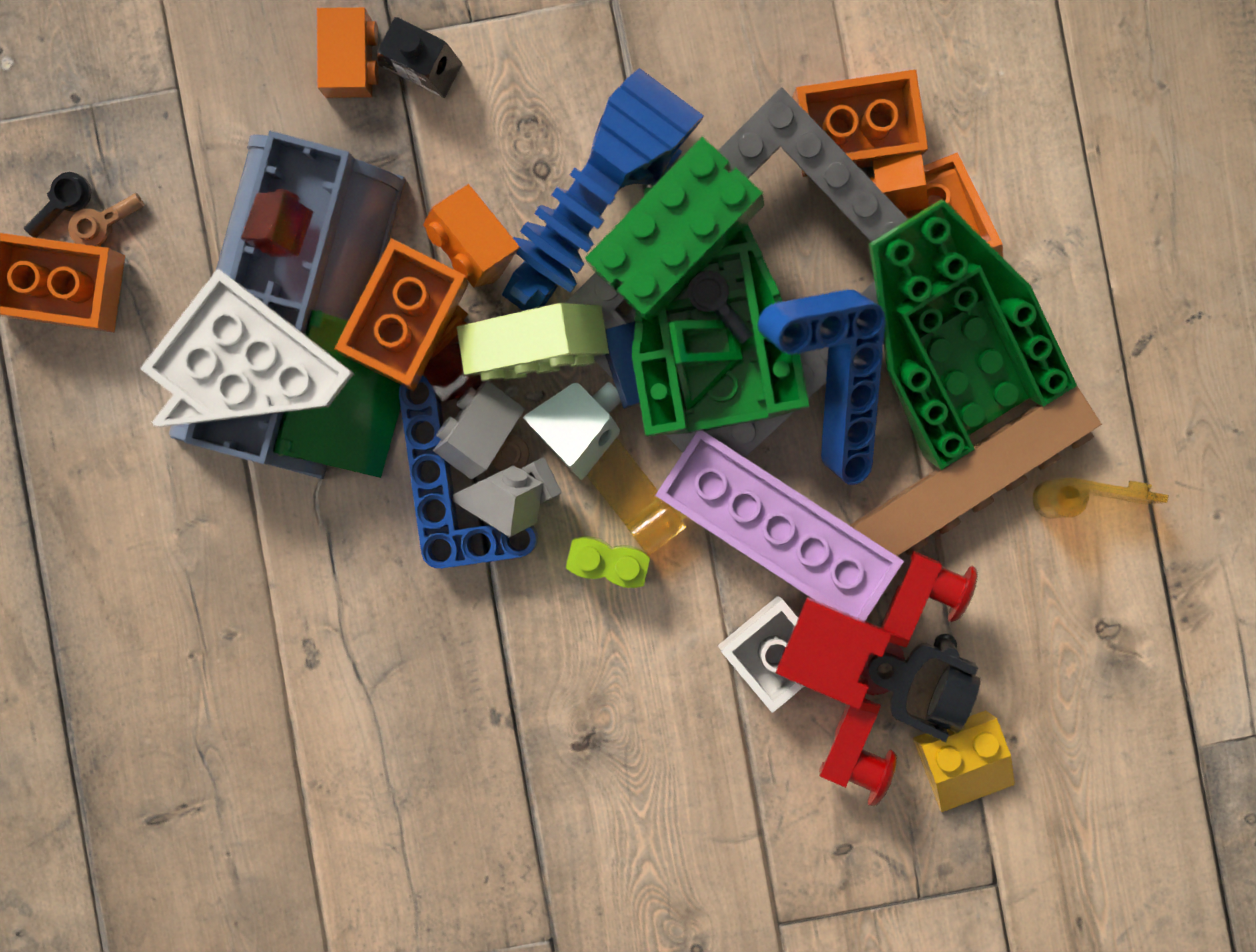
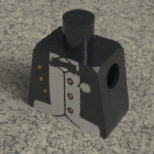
M399 17L393 19L377 51L379 66L443 98L446 97L462 66V62L447 42ZM439 61H440V62H442L443 64H442L441 69H440L439 72L437 73V72H436V71H437V66H438V63H439Z

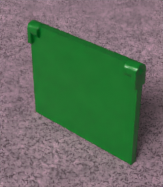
M312 310L305 336L354 374L328 407L284 412L273 452L279 456H290L381 478L401 407L399 399V388L401 385L342 356L334 348L348 321L325 314L321 310Z

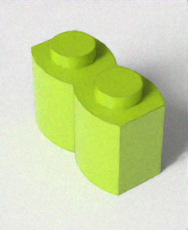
M580 536L572 540L566 568L579 577L587 579L605 577L610 582L621 587L639 588L644 586L650 556L634 546L618 545L611 547L607 542L599 538Z

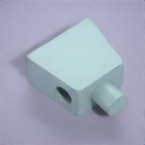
M609 381L593 396L579 383H572L530 411L523 418L548 447L582 480L620 433L619 427L609 413L621 403L617 389Z

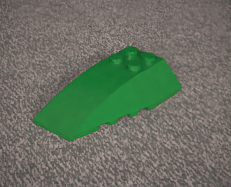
M653 187L645 188L644 196H645ZM748 223L701 272H716L725 279L729 290L727 302L751 330L753 335L743 344H740L743 359L737 361L691 409H687L674 358L669 323L672 321L720 320L715 312H703L691 304L688 298L689 284L650 324L635 311L632 359L645 436L688 434L767 420L809 407L800 353L787 354L762 336L758 329L759 317L763 310L772 304L783 302V299Z

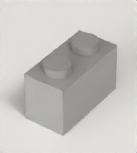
M485 381L476 389L470 386L456 404L461 409L455 419L450 416L436 434L441 440L433 452L470 479L487 470L525 410L524 407L489 381Z

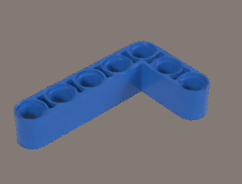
M851 289L772 304L763 310L760 315L758 329L762 336L787 354H798L828 347L821 458L824 465L845 483L857 485L869 476L873 466L885 312L881 306L858 291Z
M422 376L419 383L427 385L429 397L424 403L417 405L411 400V390L401 385L399 388V399L423 560L433 568L442 569L520 558L532 552L538 543V533L533 525L525 529L529 533L530 543L523 550L514 548L510 544L509 536L491 525L459 529L456 505L452 501L454 490L450 463L433 452L441 440L436 434L444 424L438 386L434 381ZM430 422L435 430L434 437L429 443L422 444L416 437V429L421 423ZM430 460L436 462L440 468V476L433 483L425 481L421 474L422 466ZM434 499L441 501L446 509V514L440 522L431 520L427 515V506ZM476 533H482L490 540L491 548L485 555H478L471 548V539ZM437 539H444L450 544L451 555L447 560H439L433 555L432 545Z

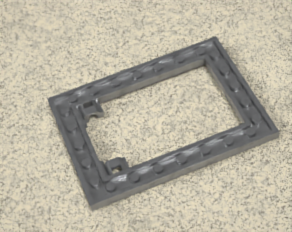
M783 87L718 150L730 162L731 171L736 167L749 179L781 147L871 242L908 220ZM596 273L565 302L569 304L601 305L605 329L634 322L635 310L632 309L625 316L618 309L625 300L620 293L617 294ZM873 281L861 294L878 304L875 282ZM828 347L800 353L808 398L826 383ZM605 354L594 356V360L613 379ZM793 412L767 420L711 429L704 432L745 458ZM696 432L667 436L684 452Z

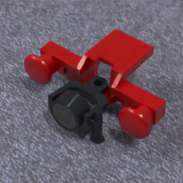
M913 551L910 558L912 561L901 586H897L880 627L812 598H806L775 674L846 704L836 727L835 740L825 762H822L819 768V777L846 788L848 782L870 790L869 806L878 805L885 797L895 774L897 755L892 750H889L885 758L863 750L881 708L880 704L864 698L866 694L879 695L892 691L890 709L892 716L896 720L944 742L947 741L949 736L947 729L959 733L973 709L981 683L980 678L975 676L978 667L974 662L959 657L957 642L950 634L937 636L934 640V646L927 643L917 645L910 652L906 660L901 646L907 648L928 598L950 607L948 614L949 622H954L961 618L966 612L977 586L978 571L974 566H970L965 575L962 576L943 568L939 561ZM937 658L950 665L944 669L928 705L926 720L909 714L906 708L907 697L919 669L929 659ZM886 663L892 666V671L882 673L878 671V667Z

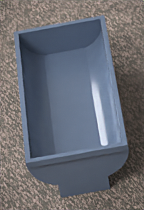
M269 130L268 136L250 135L247 145V158L216 270L219 269L226 273L304 335L306 334L312 310H321L325 314L349 321L388 245L405 183L404 176L390 173L372 164L357 160L350 152ZM284 412L170 427V438L261 464L272 465L319 479H324L327 465L285 455L279 456L273 452Z

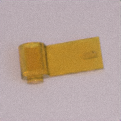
M616 437L586 476L623 521L640 546L650 556L686 528L682 521L687 516L655 496L658 490Z
M1059 478L1040 483L1035 488L1032 499L1035 510L1041 516L1052 519L1070 518L1080 515L1087 507L1089 494L1146 505L1167 503L1169 495L1149 492V489H1152V484L1129 481L1127 488L1077 478Z

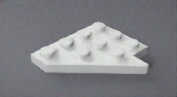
M219 269L216 270L140 368L173 394L152 421V424L156 427L328 407L354 374Z

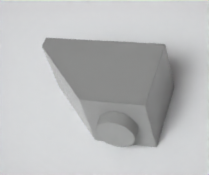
M511 466L453 494L452 501L505 535L512 537L537 523L543 483L527 474L523 469Z

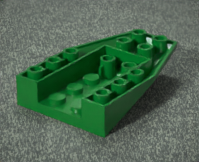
M939 200L869 244L877 303L885 312L883 345L887 371L922 455L940 470L975 449L969 435L1027 399H1031L1044 407L1077 386L1031 285L945 200Z

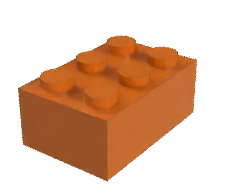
M916 69L796 87L792 98L859 168L872 167L873 160L921 152L923 155L928 150ZM802 170V176H803V177L808 176V175Z
M0 233V317L115 333L125 255L110 248Z
M391 238L334 349L342 356L415 391L469 285L466 275Z

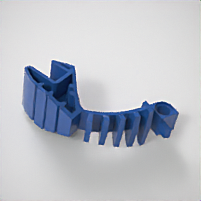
M639 68L631 74L608 98L593 139L587 164L582 171H579L577 168L572 170L570 176L575 181L568 191L556 187L551 194L560 202L556 210L540 205L534 214L547 223L546 226L526 222L520 232L529 240L513 237L520 246L516 254L525 261L513 272L501 295L522 311L544 307L558 285L571 293L577 285L571 270L577 274L584 266L578 251L581 248L588 252L594 245L589 233L593 227L599 229L602 226L604 219L601 215L607 206L611 205L615 200L614 196L620 189L628 185H655L670 170L681 155L682 151L679 148L700 124L704 115Z

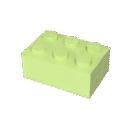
M558 303L457 326L464 375L480 374L481 381L502 378L504 381L527 377L526 373L536 372L537 374L560 371L561 366L571 365V367L591 365L595 363L594 356L609 353L601 305Z

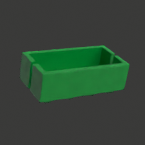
M702 136L585 257V260L597 275L617 294L620 293L622 298L650 324L764 207L763 192L736 167L731 171L730 162Z

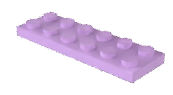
M704 431L696 432L655 495L810 598L863 621L867 619L904 562Z

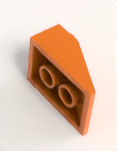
M958 152L924 165L929 206L941 199L945 200L1003 257L1001 239ZM926 208L902 213L910 219Z

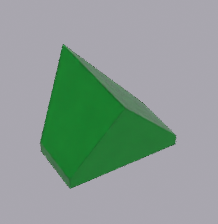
M721 320L672 321L669 323L675 363L688 410L737 361L743 359L740 343Z

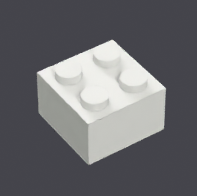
M776 596L718 645L723 655L772 713L804 687L801 684L775 674L798 619L779 596Z

